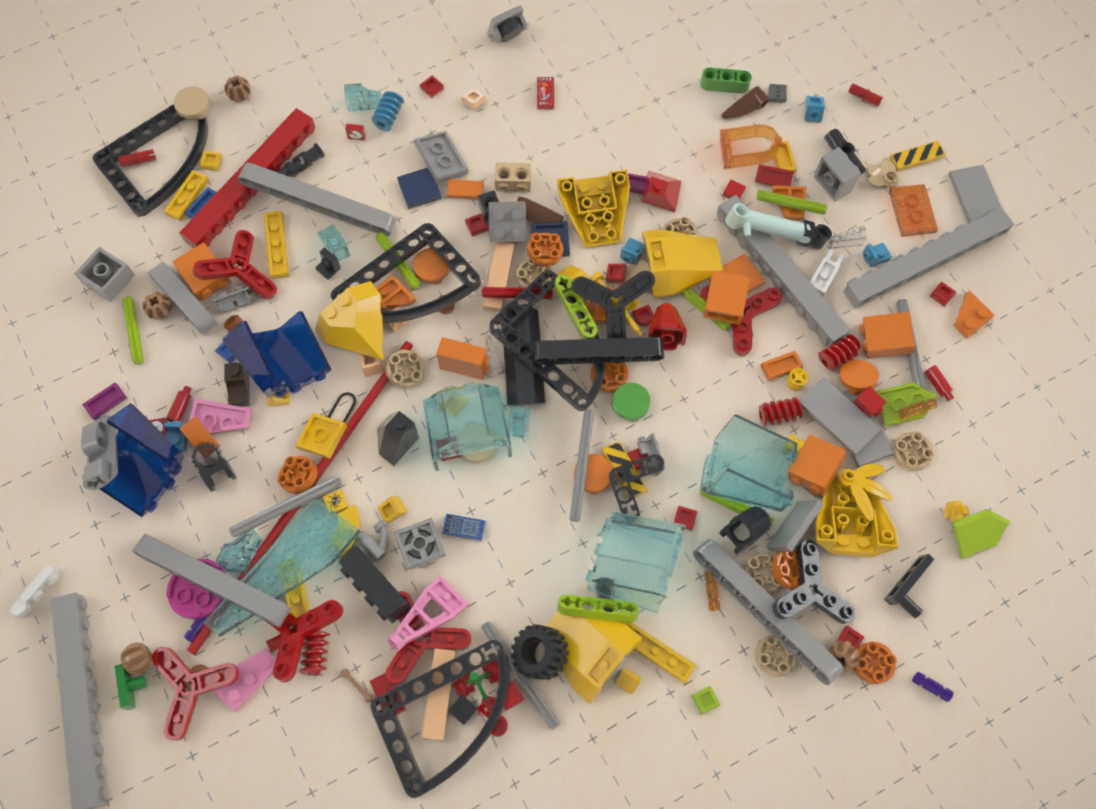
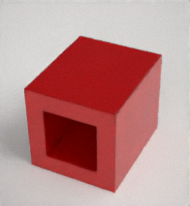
M868 386L852 403L869 418L872 416L877 418L884 411L882 407L886 401L874 389Z

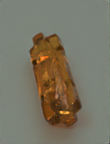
M932 397L926 399V402L921 401L910 405L908 408H901L898 411L899 416L904 420L909 418L910 415L913 417L927 412L928 409H935L938 406L937 401Z
M706 571L704 579L707 581L705 586L707 600H709L708 607L710 611H718L720 609V602L717 600L719 595L715 574L713 571L711 573Z

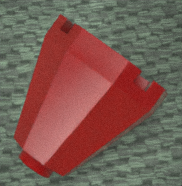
M664 303L658 306L649 326L648 337L662 338L663 349L668 351L677 349L679 344L681 346L685 345L687 329L676 307L672 304Z

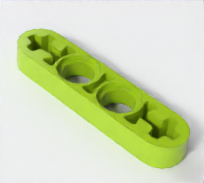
M567 275L558 276L555 280L554 288L582 339H594L598 330L582 298L573 292L571 288L572 280ZM560 282L566 284V289L563 285H560ZM572 296L577 302L571 304L566 298ZM582 312L585 318L578 319L575 317V313ZM586 327L588 330H592L591 334L585 333Z
M576 595L560 596L557 609L562 615L626 623L635 622L639 613V607L633 602ZM590 605L593 609L586 610L582 606ZM609 607L614 611L606 612L603 610V608Z

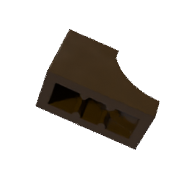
M244 362L224 364V382L227 387L228 405L249 406V369Z

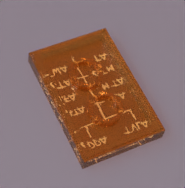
M925 184L891 187L889 189L901 237L932 234L938 231Z

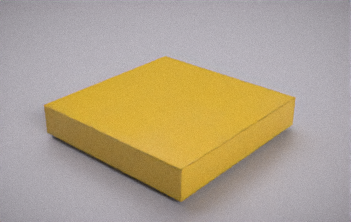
M312 413L295 447L330 459L347 425L344 422Z

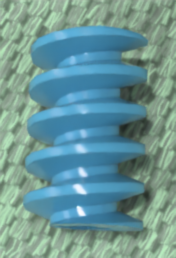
M392 91L383 93L380 103L377 105V109L372 116V122L377 128L386 132L391 130V126H393L394 120L397 118L396 115L399 114V110L402 107L401 104L404 103L403 97Z

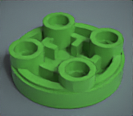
M626 383L619 386L614 392L612 399L613 411L619 417L632 422H636L644 417L649 411L651 404L648 391L637 383Z

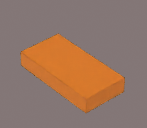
M449 179L447 198L478 200V195L483 194L484 181Z
M796 351L765 361L760 365L768 382L788 375L795 368H803Z
M196 416L179 428L195 448L198 444L201 445L202 442L207 443L208 441L210 443L215 442L216 446L219 445ZM204 446L199 448L198 452L205 459L215 450Z

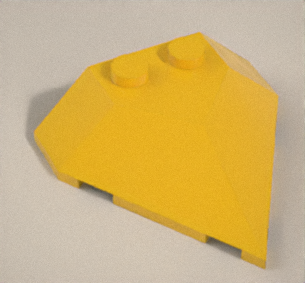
M371 281L347 288L319 313L315 331L327 345L384 361V353H382L383 317L380 305L382 295Z

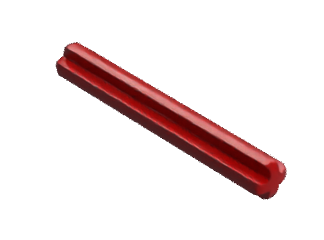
M483 287L481 293L483 298H515L525 288ZM538 288L531 289V292L534 295H539L541 293L540 289ZM551 289L542 299H552L553 290Z

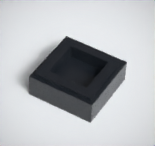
M461 695L448 712L465 725L476 712L477 707Z

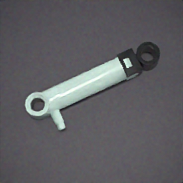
M741 203L735 204L725 218V222L730 228L740 229L743 227L746 238L751 236V230H756L796 240L797 245L809 247L810 245L812 248L819 250L822 249L832 236L831 229L824 224L815 226V222L803 220L801 223L749 210Z

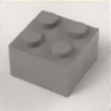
M838 147L821 157L813 177L836 202L852 192L861 172L850 161L847 154Z
M525 201L488 202L490 242L526 241Z
M98 247L74 273L83 285L109 302L135 276L126 263L101 247Z

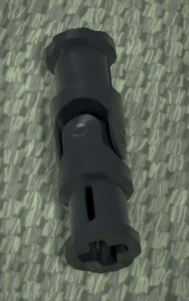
M315 143L313 144L314 147L306 152H301L292 159V162L285 163L284 167L274 172L288 177H295L299 172L312 166L314 161L320 157H325L324 152Z

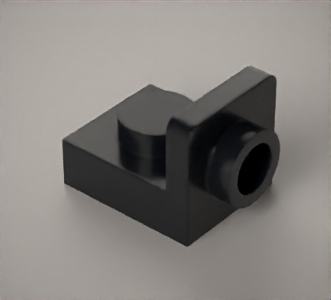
M324 247L319 251L322 259L315 269L329 280L341 267L338 258Z

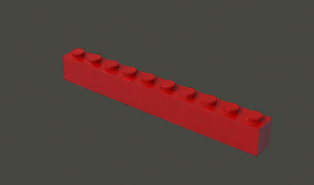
M295 108L245 163H252L271 171H278L281 165L290 159L292 153L301 147L304 140L313 134L316 128L313 118ZM245 163L179 232L184 242L193 248L203 242L209 247L211 241L221 234L223 228L258 193V190L244 186L238 181Z

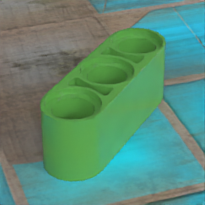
M708 67L703 70L700 86L707 91L742 94L748 91L752 75L746 70Z

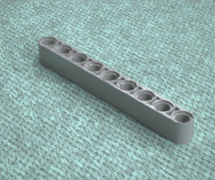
M245 163L238 177V181L244 186L377 234L383 232L386 236H389L396 221V217L388 212L252 163Z
M147 534L142 536L132 550L139 557L276 627L282 625L291 610L285 603Z
M707 539L693 551V556L697 562L820 682L830 685L843 671L841 663L795 618L780 619L774 614L773 603L775 599L716 542Z

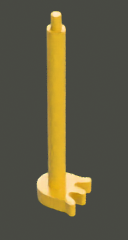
M600 271L590 277L592 281L607 287L602 281L606 278ZM612 297V298H611V300H612L611 303H612L613 305L617 306V305H618V304H617V301H618V300ZM625 310L626 322L636 334L638 333L642 337L641 329Z

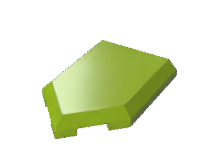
M914 382L876 391L886 401L882 407L884 411L881 413L885 427L924 419L938 397L937 394L921 388L920 385Z
M985 509L951 522L960 559H965L996 547L1010 521Z

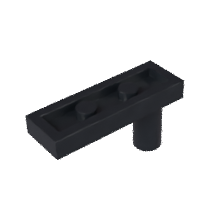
M930 554L919 556L884 600L889 605L899 604L914 619L919 617L923 610L906 594L935 559Z

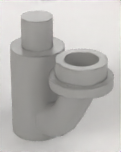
M379 520L373 527L377 534L380 533V544L371 535L367 536L364 532L357 536L361 541L360 545L376 562L385 557L389 544L386 529L388 523L383 520Z

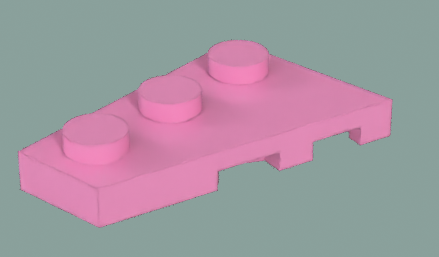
M194 399L190 419L196 416L210 434L248 429L253 410L251 408Z
M265 648L236 665L239 669L238 680L234 684L214 690V692L236 712L273 673L276 657Z

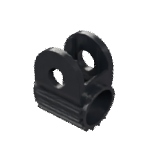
M202 442L201 445L198 444L196 449L192 451L194 452L191 456L193 458L192 463L195 464L194 467L198 468L201 478L211 492L215 491V483L211 475L224 469L229 478L233 480L237 478L226 457L221 454L222 450L219 449V445L216 446L215 442ZM204 446L213 448L218 455L217 462L210 466L201 464L197 459L198 449Z
M751 506L738 514L719 532L721 537L727 535L736 546L734 549L736 555L741 554L770 530L772 525L769 514L765 512L766 510H763L761 506ZM742 523L750 532V536L743 541L738 539L733 532Z

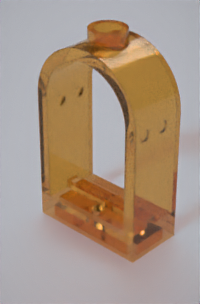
M765 124L720 130L719 140L724 169L768 163L777 155L778 147L783 146L782 136H778L774 128ZM763 137L773 143L772 148L762 152L733 155L731 141Z

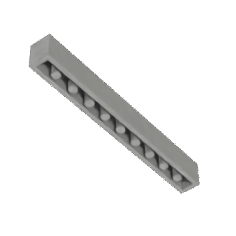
M735 195L720 204L716 213L718 220L726 225L729 233L736 237L740 246L746 249L751 259L761 267L763 274L771 279L774 287L782 292L785 300L792 304L796 313L807 322L809 329L817 334L820 342L828 348V346L846 337L851 331L850 328L770 234L751 230V236L746 238L743 227L732 229L726 224L725 218L732 207L737 203L744 205L738 196Z
M1002 207L997 210L991 209L983 217H975L969 224L965 226L961 224L953 232H945L938 239H931L922 247H915L904 256L901 254L892 262H885L876 270H869L862 277L849 280L843 292L853 307L857 309L1008 233L1014 223Z
M75 592L51 598L71 806L72 809H96L107 806L106 800H108L109 793L104 783L106 768L102 764L104 749L99 738L101 725L97 721L99 705L97 700H95L94 694L97 686L92 676L94 662L90 658L92 643L87 631L90 628L89 620L85 613L87 601L84 596Z

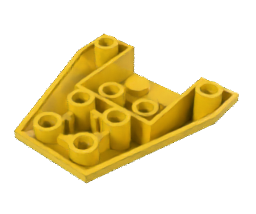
M627 169L611 171L606 176L575 180L574 177L556 180L559 198L585 248L621 243L630 190Z
M662 229L641 232L644 249L647 250L650 272L655 277L654 286L651 288L653 298L673 296L711 278L713 270L723 271L716 238Z
M838 476L835 477L827 493L823 496L822 503L824 506L818 513L814 524L816 542L831 554L872 558L897 549L896 528L880 498L865 491L872 504L874 514L872 521L867 520L857 506L850 488L843 487L839 483Z
M559 611L555 613L546 625L547 627L560 631L559 634L564 635L565 639L563 641L568 643L566 650L569 651V655H566L568 662L563 664V672L574 691L589 704L604 688L602 687L625 656L630 655L642 640L640 635L622 622L566 616L559 613Z

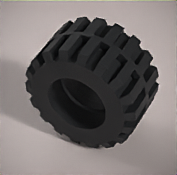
M538 624L528 625L525 627V630L521 629L518 632L519 637L515 636L514 638L515 645L511 647L514 650L511 654V659L515 660L513 662L514 667H518L517 671L527 678L550 680L551 677H557L558 672L564 670L563 664L568 662L566 659V655H569V651L566 650L568 643L563 641L565 639L564 635L559 634L560 631ZM543 642L545 653L542 660L538 663L535 652L537 646Z

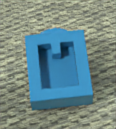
M806 96L804 120L821 122L825 109L824 98Z
M629 237L625 247L621 249L620 258L626 263L637 265L644 251L643 243Z
M884 242L872 246L871 243L867 244L862 252L863 258L868 262L870 268L890 261L892 258Z
M172 421V423L164 424V427L167 429L164 443L166 451L185 452L188 439L179 429L184 425L183 422Z

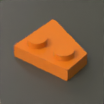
M772 185L773 193L806 200L807 187ZM778 205L785 219L792 221L804 220V210Z

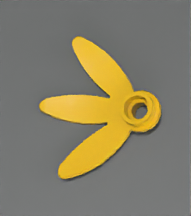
M867 464L855 471L851 469L841 470L838 475L839 483L845 488H850L860 511L867 520L872 521L874 519L873 508L865 491L887 501L892 500V496L880 484L866 478L880 475L885 471V468L878 464Z

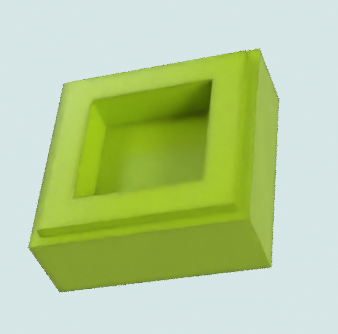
M711 686L691 695L701 715L720 706Z

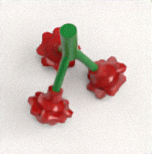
M498 660L483 666L484 674L479 676L476 672H472L452 683V687L456 690L457 695H463L464 697L474 692V685H477L482 696V702L477 707L479 716H486L488 718L493 709L496 698L486 695L481 682L484 678L486 680L489 679L491 684L499 682Z

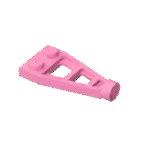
M439 576L424 589L395 633L387 640L394 650L400 651L406 644L452 621L467 608L468 603ZM429 600H434L443 610V613L435 618H429L423 612V608ZM418 615L426 625L414 631L408 624Z

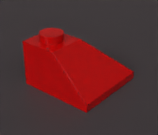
M649 170L641 202L675 212L682 181Z

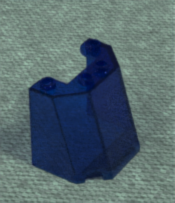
M298 311L277 329L252 333L247 321H242L222 339L267 397L276 396L279 398L288 392H291V394L297 393L303 387L315 381L324 380L326 374L332 370L303 311Z
M130 403L106 421V423L118 430L116 435L118 473L111 482L99 490L140 517H143L148 512L152 513L158 506L157 502L167 489L170 490L176 482L174 477L179 474L183 467L181 463L184 456Z

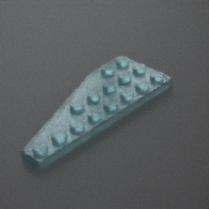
M315 498L246 574L241 582L278 600L332 565L359 535L360 531ZM223 600L203 623L221 637L254 615Z

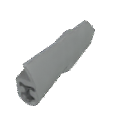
M101 414L96 421L82 428L81 449L88 456L87 465L84 467L83 487L88 490L102 488L111 482L118 473L114 416Z

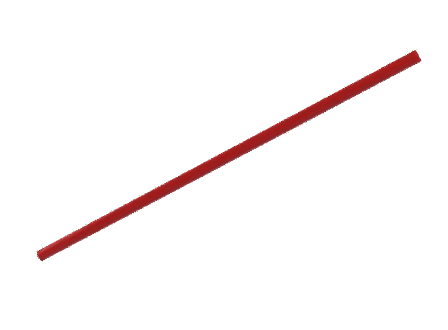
M405 341L399 350H411L413 345ZM385 370L346 424L347 427L331 458L323 457L316 466L317 478L310 488L314 487L388 383L389 379ZM300 506L282 514L237 580L245 584ZM224 601L219 609L211 614L187 648L188 652L193 655L197 654L231 603Z

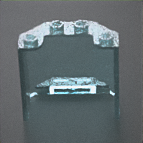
M472 382L460 387L448 386L444 390H440L423 400L435 471H440L438 459L503 446L507 449L508 457H512L511 441L498 386L481 383L475 384Z
M734 414L716 436L713 442L712 453L707 455L704 461L700 490L711 496L783 512L788 506L793 504L795 499L793 490L787 489L784 491V485L786 483V467L791 462L793 463L798 456L797 443Z
M612 512L611 517L606 518L600 537L603 538L602 543H597L594 555H597L593 570L589 569L585 581L589 582L587 590L619 601L633 602L640 608L658 613L674 571L686 525Z

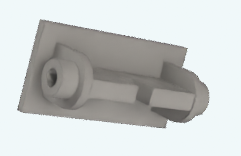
M245 285L235 288L233 293L227 294V292L216 295L217 298L213 299V302L219 303V305H216L218 312L225 313L235 309L234 301H237L240 307L252 303L251 301L254 300L252 293L248 294L247 292L251 289L249 287L245 288Z
M654 433L650 434L647 438L645 436L638 438L637 445L641 455L648 454L650 456L657 454L661 456L659 443ZM655 457L651 458L652 462L646 464V460H644L643 463L646 472H649L648 467L654 466L655 469H657L658 464H660V460H656ZM664 461V466H663V468H662L660 471H658V472H656V473H653V474H655L656 476H658L663 470L666 469V468H665V461Z

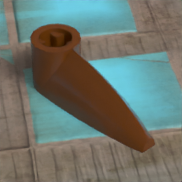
M756 86L724 111L721 117H738L756 109L760 110L766 106L770 98L759 86Z
M518 197L516 201H525L526 220L540 223L562 222L564 220V216L525 197Z

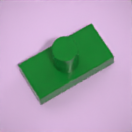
M122 664L116 665L114 668L120 708L126 710L136 708L134 691L147 688L146 676L142 675L132 678L131 674L124 669Z

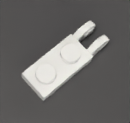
M830 249L827 256L823 258L810 281L822 296H824L844 257L843 254H840L836 262L830 260L834 254L833 249Z
M47 565L14 603V606L10 608L11 614L20 618L26 617L32 611V604L38 602L43 597V592L46 588L52 586L58 580V575L61 571Z

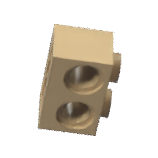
M496 162L495 190L502 192L530 191L531 163Z

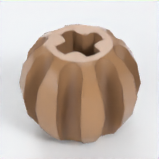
M234 75V77L227 79L224 90L229 99L241 102L249 97L251 86L244 77Z
M153 292L152 295H147L145 297L146 301L143 302V310L151 319L161 320L163 317H167L169 311L172 310V303L164 293Z
M840 640L829 648V652L841 663L843 670L849 672L858 666L860 660L858 656L859 651L857 647L851 645V642L846 641L844 643Z
M143 643L130 644L121 653V663L124 669L131 675H139L146 672L153 663L152 654Z

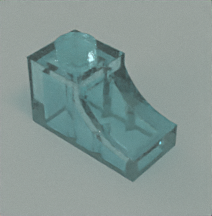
M361 83L344 84V97L348 111L377 109V105L382 98L381 90L367 89Z
M334 224L317 232L325 248L335 255L338 261L350 256L347 244Z
M521 406L511 408L510 416L508 417L509 436L528 438L530 410Z
M251 529L241 534L234 541L224 544L215 561L225 572L246 573L262 538L254 529Z

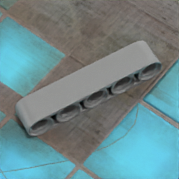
M163 261L148 272L155 283L202 335L218 324Z

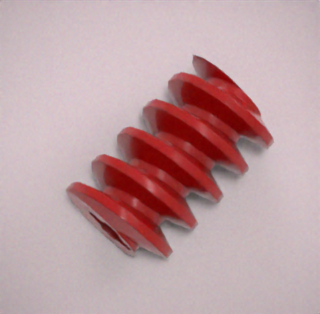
M848 334L846 337L841 338L840 341H836L828 346V348L818 352V357L821 363L832 372L835 370V367H841V363L846 364L847 360H853V356L858 357L861 345L854 335Z
M793 397L791 400L770 401L769 404L764 402L762 405H759V417L763 427L767 426V421H769L771 426H774V420L781 424L782 418H784L785 423H789V417H791L793 422H796L797 416L799 418L802 417V408L797 397Z
M317 631L305 638L308 642L303 643V648L306 651H303L301 656L307 659L300 661V664L305 666V668L299 670L300 674L323 676L320 674V671L326 670L327 667L322 666L321 663L326 662L327 658L322 657V654L328 653V650L324 649L323 646L329 644L328 641L324 640V637L330 636V633Z

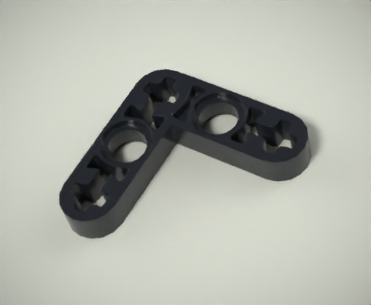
M653 454L616 467L609 473V480L624 520L629 523L636 522L640 517V511L629 482L660 471L664 466V460L660 455ZM653 457L656 460H660L657 469L651 466L648 467L649 472L645 473V466L642 461L646 460V464L651 463V458ZM639 464L642 467L640 475L635 476L631 473L632 465ZM614 471L623 473L621 482L622 484L626 482L627 486L615 489V485H618V482L612 479V476L615 475ZM622 489L630 492V498L627 501H622L619 498V492ZM633 500L634 505H630L632 511L636 510L637 512L634 515V519L625 516L628 510L627 507L622 508L621 504H628Z

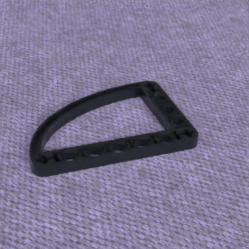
M174 104L93 155V161L135 215L145 216L161 205L185 182L189 174L194 170L202 156L208 137L206 115L203 119H198L196 139L185 162L174 176L147 200L142 197L117 166L116 162L119 161V156L134 152L186 119L179 115H172L176 111ZM160 120H166L165 124L158 125ZM146 129L152 130L149 134H143ZM132 138L137 139L136 142L133 144L128 143V141ZM115 148H122L119 153H113ZM110 169H116L114 174H107ZM124 180L125 184L123 186H117L119 181ZM134 192L133 198H126L128 193ZM138 202L143 208L139 209L135 203Z
M425 223L334 288L330 296L332 301L335 300L337 295L343 293L354 282L362 284L371 281L374 284L426 245L429 246L463 285L438 299L419 306L396 311H381L383 323L408 321L438 312L477 290L481 285V279L473 267L431 223ZM411 240H417L418 244L415 246H410L409 242ZM437 241H442L444 243L443 246L439 248L435 247L434 244ZM398 250L404 252L400 257L394 256V253ZM448 253L455 254L451 260L445 259V256ZM382 261L389 262V265L385 268L379 266ZM459 265L466 266L463 272L456 271ZM367 272H374L372 278H365ZM468 274L472 280L476 281L475 283L469 282V279L467 277Z
M546 270L490 321L489 332L571 406L582 412L591 406L600 391L604 378L605 363H595L593 384L589 393H586L556 365H545L543 368H537L534 364L533 345L512 327L554 287L558 275L551 270ZM545 278L552 279L551 281H547L544 286L542 285L545 282ZM560 282V285H563L566 289V284ZM538 288L540 289L541 293L539 295L532 294L531 289ZM572 296L566 298L571 304L577 302ZM524 299L528 302V306L522 307L518 304V301ZM512 311L516 317L513 319L507 318L505 313ZM576 312L579 319L585 318L582 312ZM499 324L501 325V329H499V328L494 329V326H495V325H496V326H498ZM586 327L585 331L591 334L592 330H588ZM598 331L594 339H600ZM509 335H513L517 341L509 343L506 338ZM528 348L531 353L525 356L521 354L520 350ZM554 372L558 374L559 379L553 381L548 375ZM570 385L573 388V392L565 393L563 386ZM585 399V400H586V401H585V404L582 403V404L580 405V404L578 403L579 400Z
M490 640L382 694L372 701L370 706L371 712L403 788L409 797H420L452 777L475 756L497 726L503 713L510 687L509 659L505 646L501 641ZM492 644L499 646L498 655L491 653L487 655L489 660L486 661V656L481 649L484 648V651L487 652L492 649ZM473 653L480 654V664L473 665L471 663L470 657ZM498 660V692L493 709L485 725L469 747L455 761L425 782L395 710ZM455 662H459L462 665V672L459 675H455L451 670ZM435 672L442 673V683L435 684L432 677ZM417 681H421L424 684V691L421 694H417L414 691V684ZM396 692H404L405 700L403 703L396 702ZM390 699L391 704L383 708L384 712L377 710V706H379L378 701L385 703ZM387 720H391L395 724V729L391 733L387 732L384 728ZM396 740H400L404 746L400 753L395 752L393 749V743ZM405 760L412 764L410 773L403 772L401 768ZM414 773L416 774V777L413 778L414 783L420 784L418 793L416 790H411L413 786L412 780H406V777H410Z

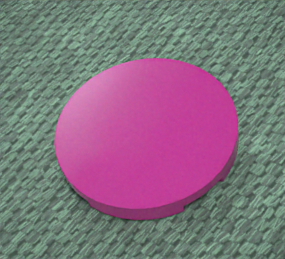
M197 559L226 574L225 570L216 562L209 559ZM174 574L167 586L166 595L171 608L179 616L186 619L196 620L205 618L218 610L225 601Z

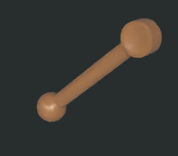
M343 669L341 675L358 689L365 697L367 703L372 702L373 696L367 694L350 676L348 669Z

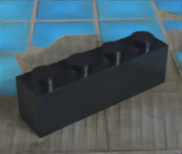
M357 545L338 561L342 566L340 571L347 579L352 577L354 580L352 585L359 593L362 590L365 592L366 596L364 599L371 607L374 605L378 607L379 610L376 613L384 621L388 619L393 624L411 608L409 603Z

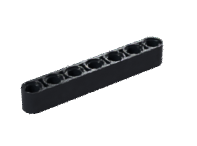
M659 337L543 340L533 343L534 363L536 365L660 361L665 357L663 341Z

